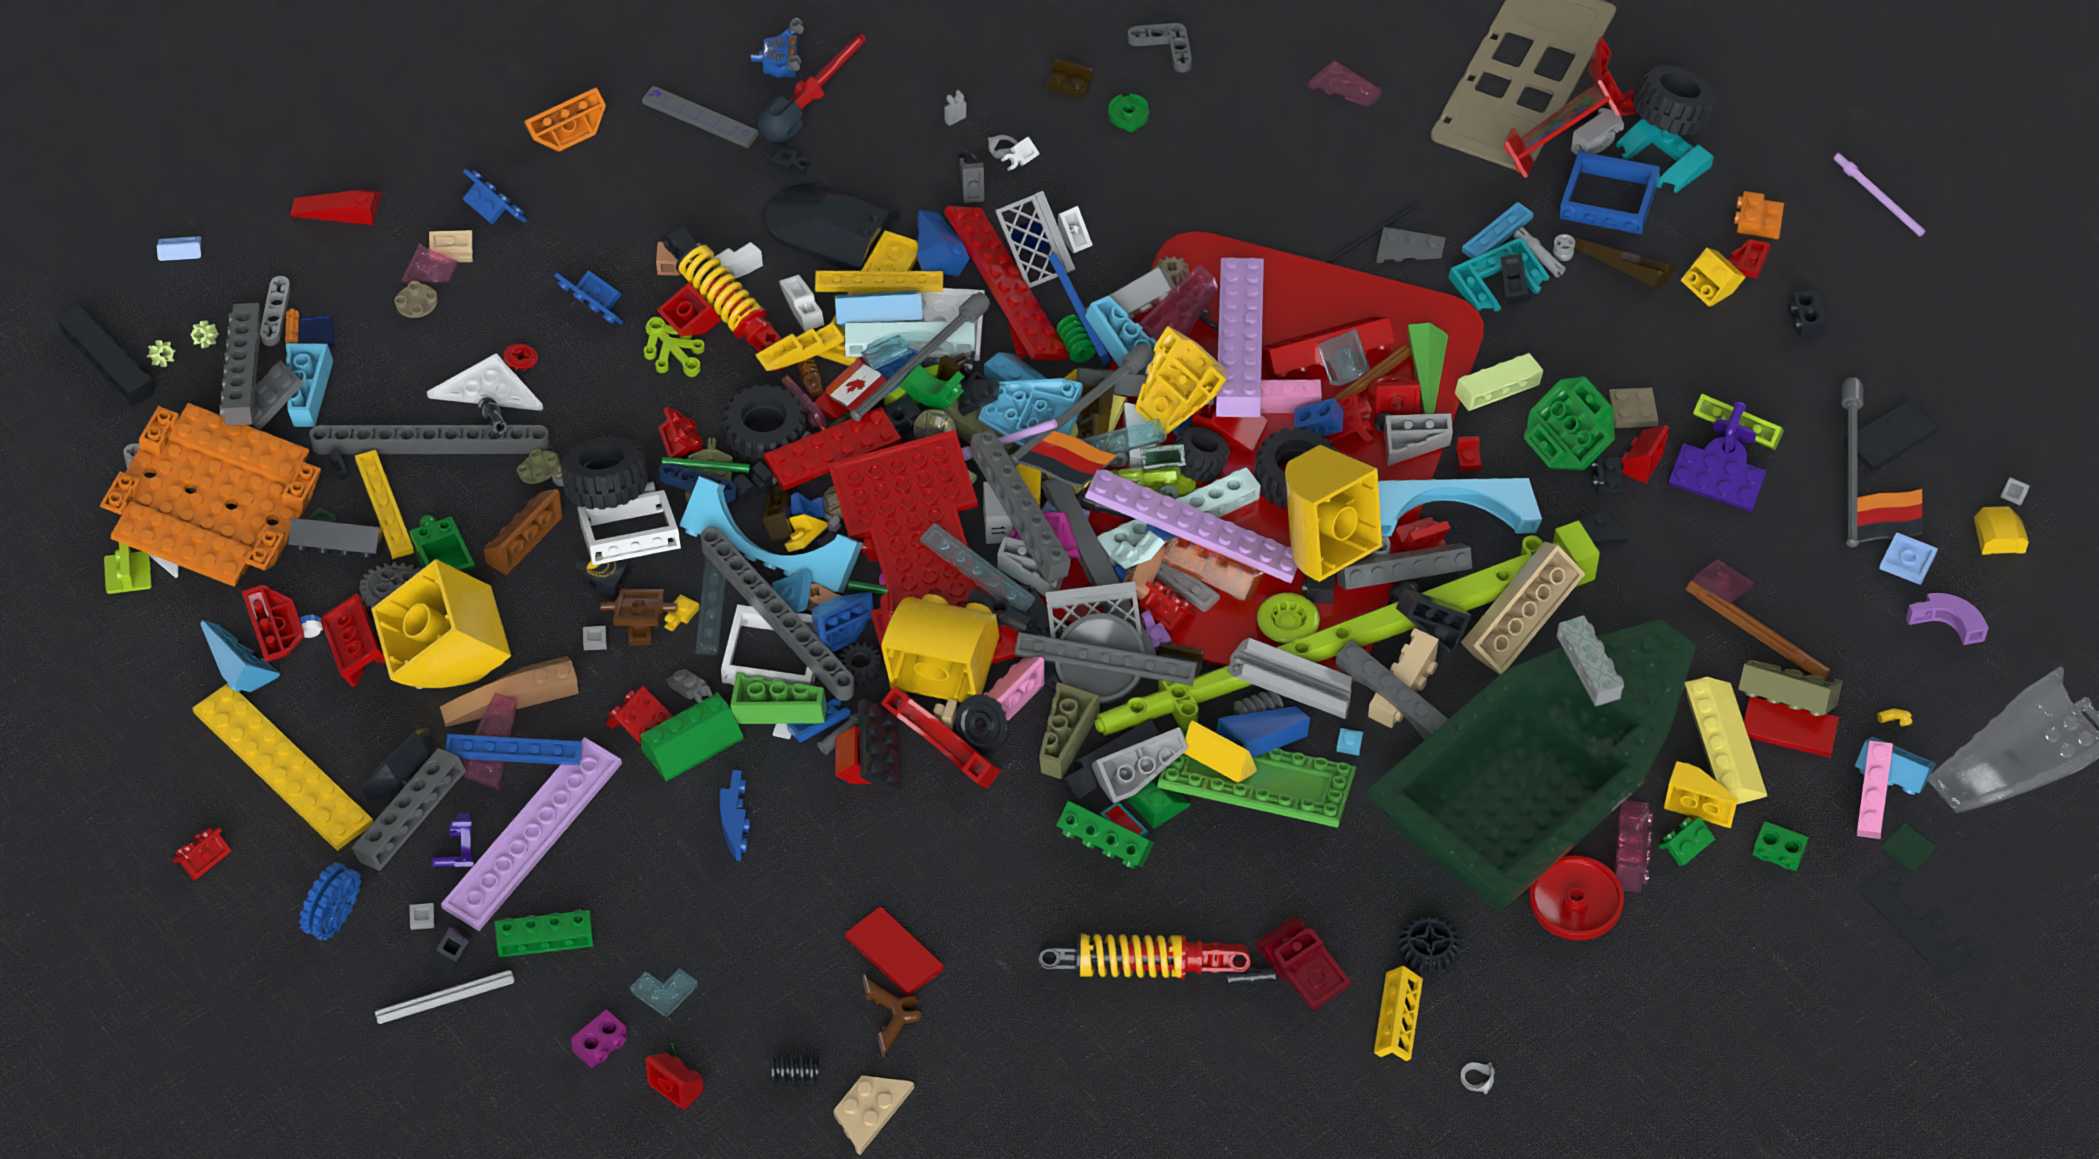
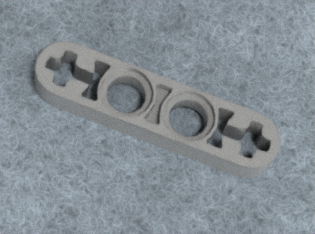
M285 276L274 277L270 282L260 328L261 342L266 346L276 345L281 338L291 291L289 280ZM280 285H282L280 290L281 292H278L277 288H279ZM275 300L282 301L280 305L271 304ZM272 316L279 317L275 322L268 320ZM270 329H272L273 334H271V337H268L270 334Z

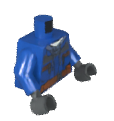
M794 18L790 22L791 28L786 29L783 33L773 38L764 39L763 50H751V62H763V72L776 78H796V71L800 69L799 64L802 60L797 55V35L795 33L801 34L803 32V22L799 18Z

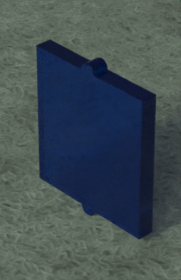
M313 315L310 318L298 319V344H327L328 347L335 346L331 315L318 317Z

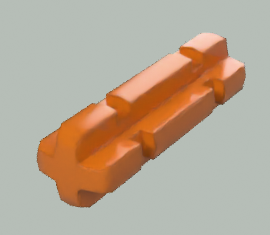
M294 308L286 312L285 343H298L299 312L294 310Z

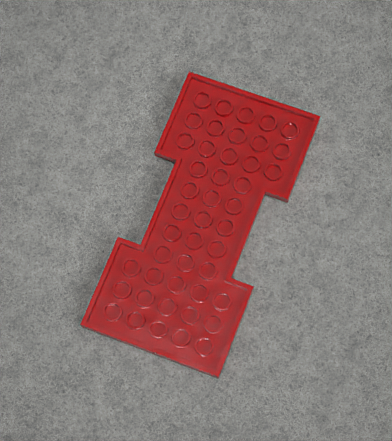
M956 430L828 464L848 537L856 540L872 536L888 595L890 594L894 597V612L904 598L922 599L924 595L928 594L944 598L949 605L966 608L968 596L975 588L994 598H1004L1007 600L1000 576L978 582L958 512L978 507V502ZM881 608L870 612L883 655L881 645L884 638L881 635V620L879 619ZM999 610L996 613H1003L1004 611ZM1005 625L998 626L999 639L991 664L1020 657L1014 654L1018 638L1017 631Z

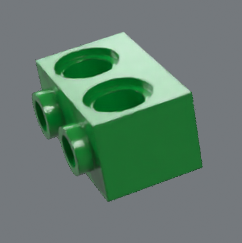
M1764 821L1755 843L1753 856L1764 861L1773 862L1783 868L1797 871L1809 837Z

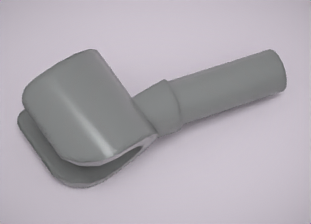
M825 512L824 518L828 521L827 529L836 533L841 527L839 517L837 515L832 517Z

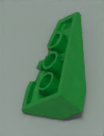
M1157 777L1152 779L1135 795L1126 798L1153 829L1190 806V803L1180 792L1158 788L1159 779Z

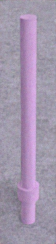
M1840 153L1835 155L1834 160L1844 168L1843 171L1847 175L1853 176L1919 237L1925 233V230L1866 178L1853 162H1849Z
M1055 419L998 439L1002 446L1056 428L1057 422ZM969 446L961 448L965 461L973 458Z

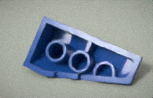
M919 210L917 216V229L919 230V236L917 237V259L921 270L943 271V274L959 276L970 259L964 243L938 212Z

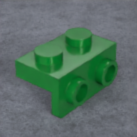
M1687 817L1678 824L1680 828L1665 834L1662 837L1664 841L1658 845L1660 849L1667 848L1679 866L1685 865L1715 840L1701 817L1694 819Z

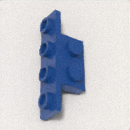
M466 168L463 172L475 184L463 197V200L488 222L494 224L505 209L525 223L527 221L522 216L524 211L515 204L513 206L508 204L510 199L502 193L498 195L495 192L497 188L488 181L484 183L482 181L484 177L475 170L470 172Z
M589 270L577 286H574L561 275L555 273L554 276L559 280L557 284L566 291L569 289L573 290L574 293L572 295L581 302L587 300L589 302L587 306L596 313L599 311L605 313L602 317L611 324L616 321L622 325L623 321L610 312L622 295Z

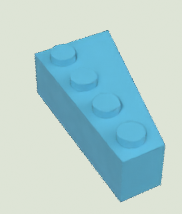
M1106 296L1091 303L1085 317L1118 367H1121L1122 357L1134 347L1146 344L1153 351L1157 341L1153 337L1149 338L1142 331L1143 328L1138 323L1135 324L1127 317L1128 314L1110 296ZM1147 366L1138 373L1145 374Z
M286 343L287 367L304 382L287 401L289 415L294 427H315L331 372L333 358L327 344Z

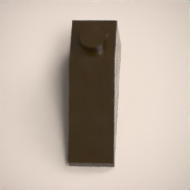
M780 485L768 490L763 514V521L772 541L778 539L786 540L794 532V528L789 518L794 517L790 510L791 488L783 491Z

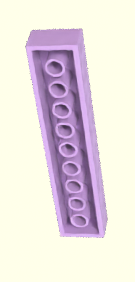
M1221 258L1218 362L1225 368L1227 380L1217 393L1216 416L1260 417L1264 259Z

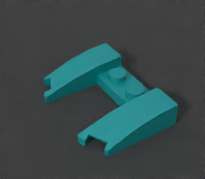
M1641 119L1616 143V147L1620 148L1623 146L1626 153H1623L1621 158L1629 160L1653 143L1677 161L1659 178L1657 187L1661 188L1665 182L1675 185L1674 192L1676 193L1712 167L1714 156L1699 144L1693 147L1676 133L1671 134L1668 131H1662L1657 129L1658 127L1650 125L1647 120Z
M1520 237L1451 268L1448 278L1477 311H1481L1482 308H1493L1494 311H1500L1501 306L1482 280L1502 270L1500 257L1522 254L1526 283L1535 294L1540 292V283L1543 280L1548 281L1549 275L1523 238Z

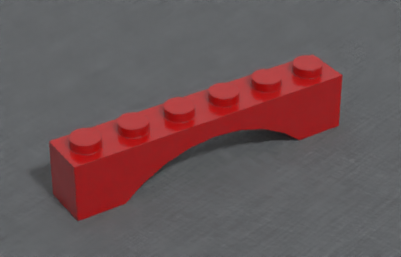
M894 686L881 702L886 709L933 744L977 784L988 789L1001 772L997 766L904 690Z

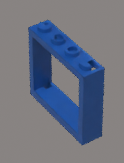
M1579 151L1561 202L1560 219L1642 234L1659 183L1660 166ZM1580 172L1646 184L1647 188L1639 213L1633 214L1571 202Z

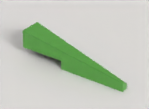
M1431 323L1409 324L1407 338L1414 364L1415 381L1420 382L1423 414H1434L1448 334Z

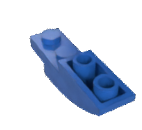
M732 770L730 789L720 790L721 824L726 843L736 861H741L742 852H747L748 840L744 837L745 833L750 831V819H746V810L743 809L744 800L741 799V794L746 792V780H742V771Z

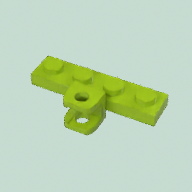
M1180 465L1110 471L1114 475L1129 479L1143 487L1153 484L1154 481L1172 483L1181 474Z

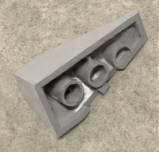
M1180 727L1098 759L1091 766L1099 785L1114 804L1139 792L1185 752L1188 746Z

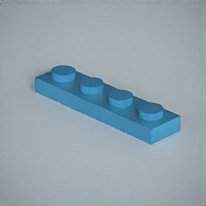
M1517 202L1463 245L1462 252L1473 259L1497 248L1519 228L1532 220L1533 212Z

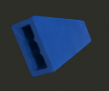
M1296 706L1221 717L1218 719L1216 733L1248 750L1253 758L1307 737L1310 717Z

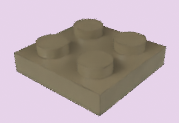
M1652 387L1609 389V401L1614 407L1615 428L1658 426V415Z

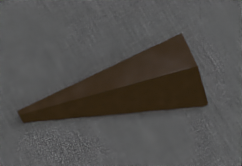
M1573 237L1575 240L1574 248L1655 288L1662 289L1677 268L1673 264H1667Z
M1100 378L1090 385L1082 383L1081 398L1105 379ZM1115 384L1079 413L1076 421L1081 441L1101 451L1106 449Z

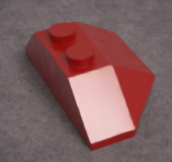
M265 585L242 591L265 662L288 656L305 637L293 600L269 589Z

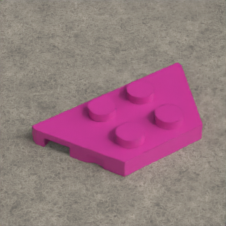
M1042 512L1064 550L1068 552L1069 558H1080L1068 515L1057 512ZM1014 528L1009 536L1022 540Z

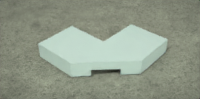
M1148 531L1136 547L1124 540L1111 555V558L1126 569L1150 560L1165 542L1151 531Z

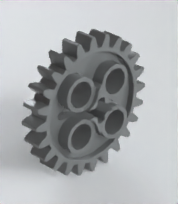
M393 562L392 566L384 563V568L376 566V571L369 569L368 574H364L363 580H360V595L362 600L365 601V606H371L372 609L420 572L421 568L414 570L413 564L405 567L404 562L400 566Z

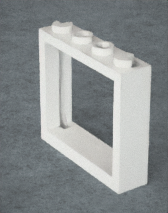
M664 490L641 494L634 501L630 500L628 504H621L617 508L612 509L609 507L605 508V510H599L598 508L592 510L587 509L585 506L583 508L578 507L580 526L593 565L681 548L678 528ZM659 512L664 513L668 525L667 527L601 540L594 539L591 529L593 525ZM668 538H673L674 542L668 543ZM596 552H601L602 556L595 557Z
M737 605L721 668L722 683L734 685L736 673L739 672L744 673L745 677L754 678L756 675L772 682L778 679L783 680L789 685L800 683L813 686L816 675L808 667L805 675L731 665L741 626L773 630L753 607ZM796 613L817 636L814 631L812 615Z

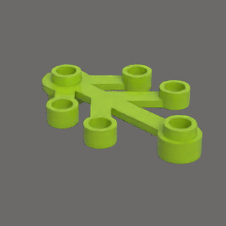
M653 317L649 319L646 324V332L650 336L647 346L644 348V357L648 360L656 358L657 350L655 346L659 337L663 345L659 359L655 363L656 371L659 373L668 371V357L671 351L683 365V371L687 376H697L700 372V361L694 357L688 358L680 347L690 348L693 353L700 354L705 349L704 342L700 339L690 340L693 335L680 337L681 339L672 338L668 334H679L670 325H666L662 318Z

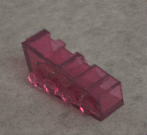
M1199 264L1139 323L1143 328L1142 331L1149 338L1153 337L1156 341L1159 340L1167 326L1188 336L1218 289L1215 278Z
M1621 800L1614 874L1618 877L1623 891L1641 893L1643 884L1648 882L1649 870H1646V867L1649 864L1650 851H1647V845L1650 846L1651 832H1648V826L1651 827L1653 813L1649 812V803Z

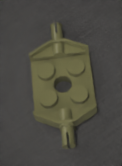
M711 438L707 440V449L688 456V459L733 463L732 456L716 449L717 440L713 438L712 442ZM689 468L727 481L732 479V471ZM686 490L685 497L686 501L689 502L693 492Z

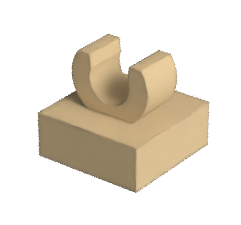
M948 699L946 707L942 704H936L933 713L950 729L953 728L957 712V700Z

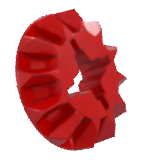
M513 344L504 351V362L508 364V367H515V370L523 369L526 371L527 368L533 369L534 365L537 364L538 354L536 350L526 344ZM521 355H523V359L518 360V358L521 357Z

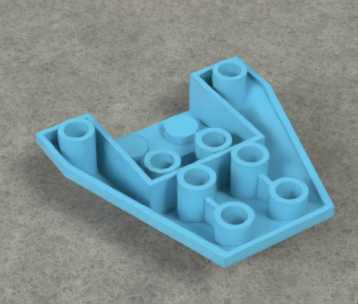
M1063 378L998 382L1000 384L998 400L983 406L978 419L1003 436L1052 419H1057L1081 399L1082 383ZM1079 413L1057 430V432L1070 436ZM1036 435L1015 441L1014 443L1022 447Z

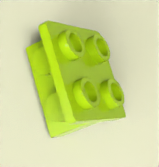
M119 542V550H115V555L104 557L107 594L152 588L150 554L143 551L131 553L128 545Z

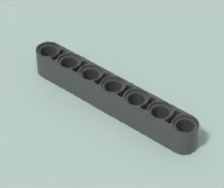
M1079 367L1077 368L1076 382L1090 385L1100 378L1106 379L1114 370ZM1127 373L1115 383L1114 394L1139 397L1142 384L1146 383L1148 374ZM1215 397L1206 404H1215Z

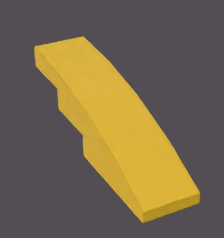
M832 322L816 332L812 328L798 337L791 334L756 354V357L765 370L770 371L787 367L821 354L844 342V338Z

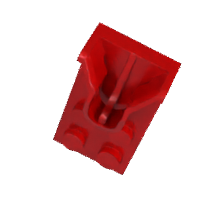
M357 593L321 617V622L339 673L352 687L358 684L364 674L363 667L373 660L377 663L386 664L363 600Z

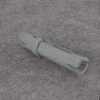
M1519 228L1520 231L1517 230L1515 232L1514 238L1522 237L1535 257L1555 277L1560 276L1558 272L1562 275L1566 268L1540 244L1537 238H1533L1525 228Z

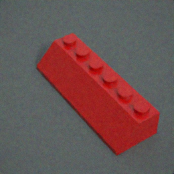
M1374 315L1263 345L1261 359L1269 374L1276 375V377H1284L1289 375V371L1295 369L1297 372L1306 371L1310 365L1316 364L1317 367L1329 364L1328 360L1336 359V361L1348 359L1350 354L1356 353V356L1369 353L1368 350L1376 348V350L1386 349L1389 347L1388 344L1395 342L1390 318Z

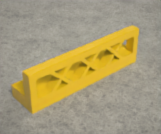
M1405 966L1386 972L1374 1053L1382 1057L1393 1052L1403 1060L1408 1061L1412 1055L1423 978ZM1408 979L1414 982L1413 991H1411L1408 984ZM1406 997L1410 1004V1011H1408V1008L1405 1004ZM1403 1017L1407 1024V1031H1405L1404 1026L1402 1024ZM1400 1037L1404 1044V1050L1398 1046Z

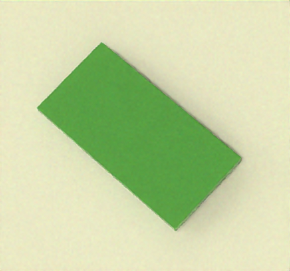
M1180 728L1185 739L1188 728ZM1276 748L1253 757L1252 759L1257 771L1238 783L1182 753L1161 772L1158 780V788L1338 828L1356 767L1344 762H1332L1325 758H1314L1305 756L1302 753H1292Z

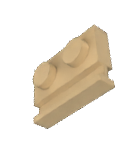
M472 230L429 232L430 263L473 262Z

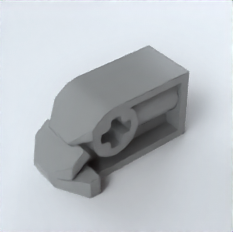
M1600 108L1598 116L1574 131L1571 151L1578 155L1579 151L1598 154L1614 141L1615 132L1618 133L1624 128L1621 116L1617 117L1611 110Z

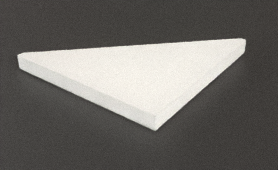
M497 353L427 391V396L430 399L478 404L481 399L491 397L498 406L543 410V404Z

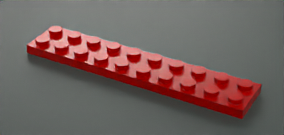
M947 206L944 213L964 243L969 255L1031 359L1066 361L1069 353L1028 284L1023 280L1019 269L982 208Z

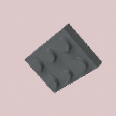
M281 360L256 384L252 425L258 430H261L304 384Z

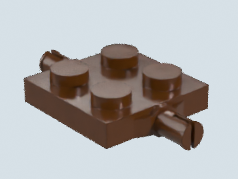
M620 589L619 596L614 602L601 601V611H614V626H659L660 617L663 612H677L678 605L677 602L664 603V589Z

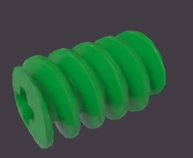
M1069 315L1063 318L1057 325V333L1071 360L1081 363L1092 358L1096 349L1093 347V343L1078 315Z

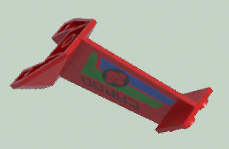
M1603 36L1596 43L1588 68V72L1595 84L1521 138L1514 127L1510 129L1504 142V148L1508 155H1512L1516 170L1522 173L1524 178L1529 175L1534 164L1529 153L1605 103L1617 117L1637 114L1633 105V90L1630 89L1621 93L1607 68L1612 52Z

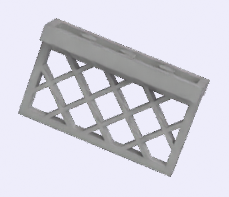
M1043 191L995 210L1021 276L1029 288L1058 277L1057 273L1052 274L1045 271L1050 260L1048 256L1052 252L1057 254L1066 273L1075 270ZM1032 201L1035 208L1032 216L1021 212L1023 204ZM1007 210L1017 213L1013 224L1004 221L1001 213ZM1019 215L1031 219L1026 230L1015 226ZM1033 221L1042 225L1043 230L1040 236L1029 232ZM1013 228L1025 233L1021 244L1012 240L1011 233ZM1027 234L1038 239L1035 249L1023 245ZM1041 240L1049 243L1051 247L1048 255L1037 251ZM1021 248L1033 252L1029 263L1020 260L1019 253ZM1035 254L1047 258L1043 269L1031 265ZM1029 268L1041 272L1038 280L1031 283L1027 277ZM1043 273L1046 274V275H1049V276H1046V277L1042 278Z
M1135 581L1046 592L1051 638H1056L1055 634L1061 627L1063 629L1067 628L1064 623L1070 615L1077 620L1081 618L1074 613V610L1079 605H1085L1090 609L1086 614L1087 616L1093 612L1095 614L1100 613L1096 608L1100 603L1104 602L1112 606L1107 614H1112L1116 609L1125 616V621L1129 619L1136 624L1137 632L1142 636ZM1133 599V607L1128 613L1118 607L1123 600ZM1063 608L1068 613L1060 622L1053 616L1052 609Z

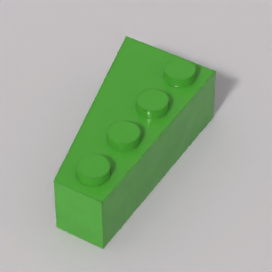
M737 672L731 700V710L737 724L825 723L827 703L824 688L800 683L789 685L783 680L776 679L775 682L764 680L761 676L755 675L754 678L745 677L744 673Z

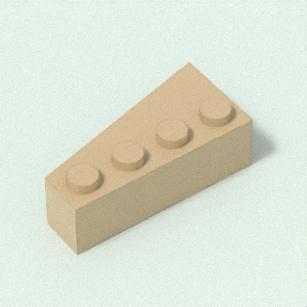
M1414 628L1411 633L1410 645L1405 643L1401 650L1398 664L1394 662L1390 672L1417 693L1418 690L1424 688L1427 676L1429 674L1432 675L1437 668L1438 663L1435 661L1439 639ZM1378 693L1374 695L1369 704L1368 717L1390 728H1393L1397 721L1400 722L1404 717Z

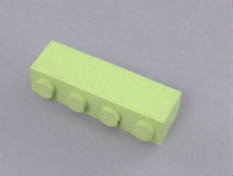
M1530 353L1517 356L1512 360L1504 363L1501 362L1493 367L1481 369L1474 374L1458 379L1455 395L1467 410L1470 411L1540 385L1544 370Z

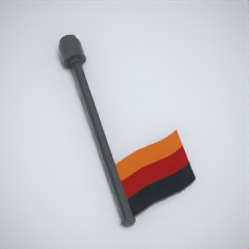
M1146 344L1137 345L1123 356L1121 367L1055 419L1057 422L1056 428L1037 434L1014 454L1009 455L1014 466L1020 463L1041 470L1064 483L1083 487L1094 477L1097 470H1103L1112 463L1118 455L1101 451L1075 437L1057 432V430L1127 373L1137 374L1146 367L1154 357L1152 349Z
M1848 378L1842 385V406L1848 410V540L1846 545L1854 548L1861 542L1875 539H1892L1896 532L1907 537L1922 534V488L1910 492L1878 493L1857 498V410L1863 406V384L1857 378Z

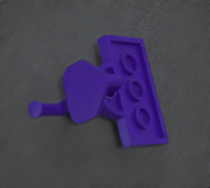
M1736 401L1734 403V409L1729 422L1721 419L1715 420L1713 429L1723 437L1716 438L1708 443L1705 450L1683 443L1669 479V485L1750 512L1753 511L1767 471L1746 464L1747 454L1742 444L1754 443L1756 433L1747 427L1738 425L1743 411L1746 410V405L1743 402Z

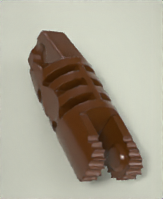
M811 358L798 362L797 369L810 396L815 397L823 394L821 376L816 362Z

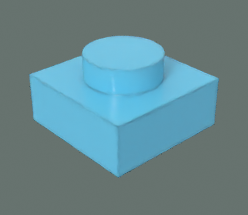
M1341 728L1336 752L1359 755L1363 732Z

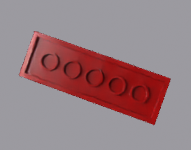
M880 407L865 413L860 421L850 419L764 454V460L782 490L785 491L829 473V463L901 444V437L883 408Z

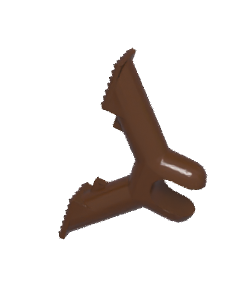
M864 975L863 987L867 1000H874L875 1005L881 1004L891 1010V1020L887 1026L882 1027V1032L878 1034L882 1058H886V1053L904 1024L919 1021L922 1017V1012H906L903 1010L918 1004L919 1001L915 996L897 998L867 979L866 975Z

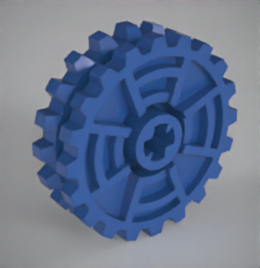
M339 862L333 863L332 866L329 865L325 872L322 871L319 879L313 883V888L309 890L307 899L304 900V908L300 913L302 916L299 920L300 928L308 934H313L321 941H326L328 937H333L335 931L338 932L341 925L346 922L348 914L353 910V904L357 901L356 896L360 892L359 885L361 884L360 874L353 869H347L345 865Z

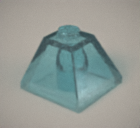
M1357 329L1317 344L1331 385L1341 386L1360 378L1370 370Z

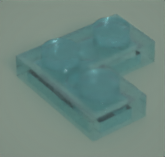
M680 968L664 984L645 971L630 987V992L667 1018L698 984L697 980Z

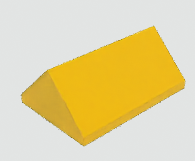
M1193 720L1191 721L1185 738L1188 749L1183 752L1184 754L1238 783L1255 774L1257 768L1248 750Z

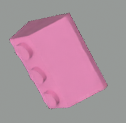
M1042 657L1023 658L1018 664L1012 665L1008 674L1003 679H998L988 693L983 694L996 698L995 701L1002 704L1001 708L1007 712L1005 715L1006 720L1009 721L1044 686V659Z

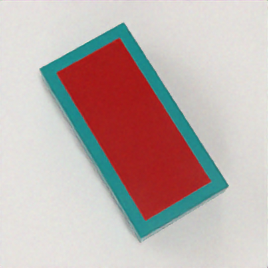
M1119 802L1114 803L1100 813V816L1140 836L1146 837L1148 835V830Z

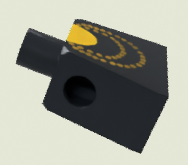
M596 552L595 557L602 556V553ZM631 558L593 565L592 561L579 559L576 564V571L584 573L586 588L615 601L619 596L620 589L623 588L632 572Z

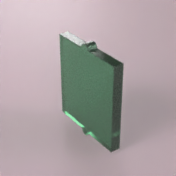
M1904 824L1898 831L1891 833L1890 838L1881 846V849L1913 872L1922 863L1927 862L1928 857L1936 851L1937 847L1907 824Z

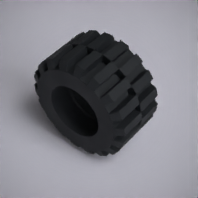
M1202 426L1185 427L1177 436L1170 453V461L1172 465H1180V471L1184 477L1191 478L1193 481L1211 482L1221 475L1230 454L1229 445L1225 443L1226 440L1223 437H1220V434L1213 432L1209 428L1206 429Z

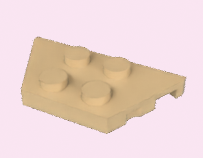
M861 1076L834 1109L835 1118L843 1126L846 1136L851 1139L859 1155L862 1154L914 1089L913 1082Z

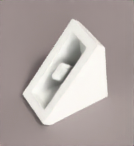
M1078 206L1058 214L1059 231L1072 253L1092 246Z

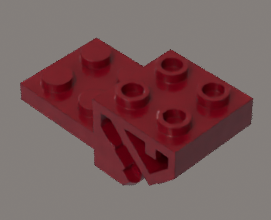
M1295 916L1256 941V948L1271 967L1275 968V972L1283 982L1289 980L1312 1011L1351 986V980L1323 947V941L1312 928H1306L1304 922Z

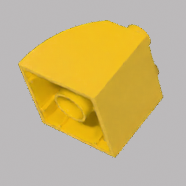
M1318 445L1288 461L1285 478L1291 553L1294 563L1303 573L1320 582L1382 547L1377 468L1322 445Z
M437 559L371 609L390 679L398 683L421 688H444L479 681L511 657L491 586Z
M932 594L924 595L922 599L904 598L889 622L881 645L891 689L896 686L906 692L945 700H957L960 703L970 696L982 695L999 639L996 614H993L988 607L978 603H969L966 605V608L949 605L944 598Z

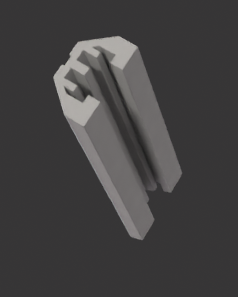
M1251 638L1242 641L1231 655L1228 672L1235 678L1341 718H1347L1352 689L1351 676Z

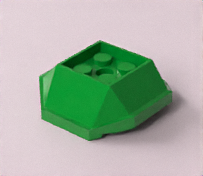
M1587 377L1561 379L1530 410L1524 439L1549 468L1585 470L1615 440L1614 407Z

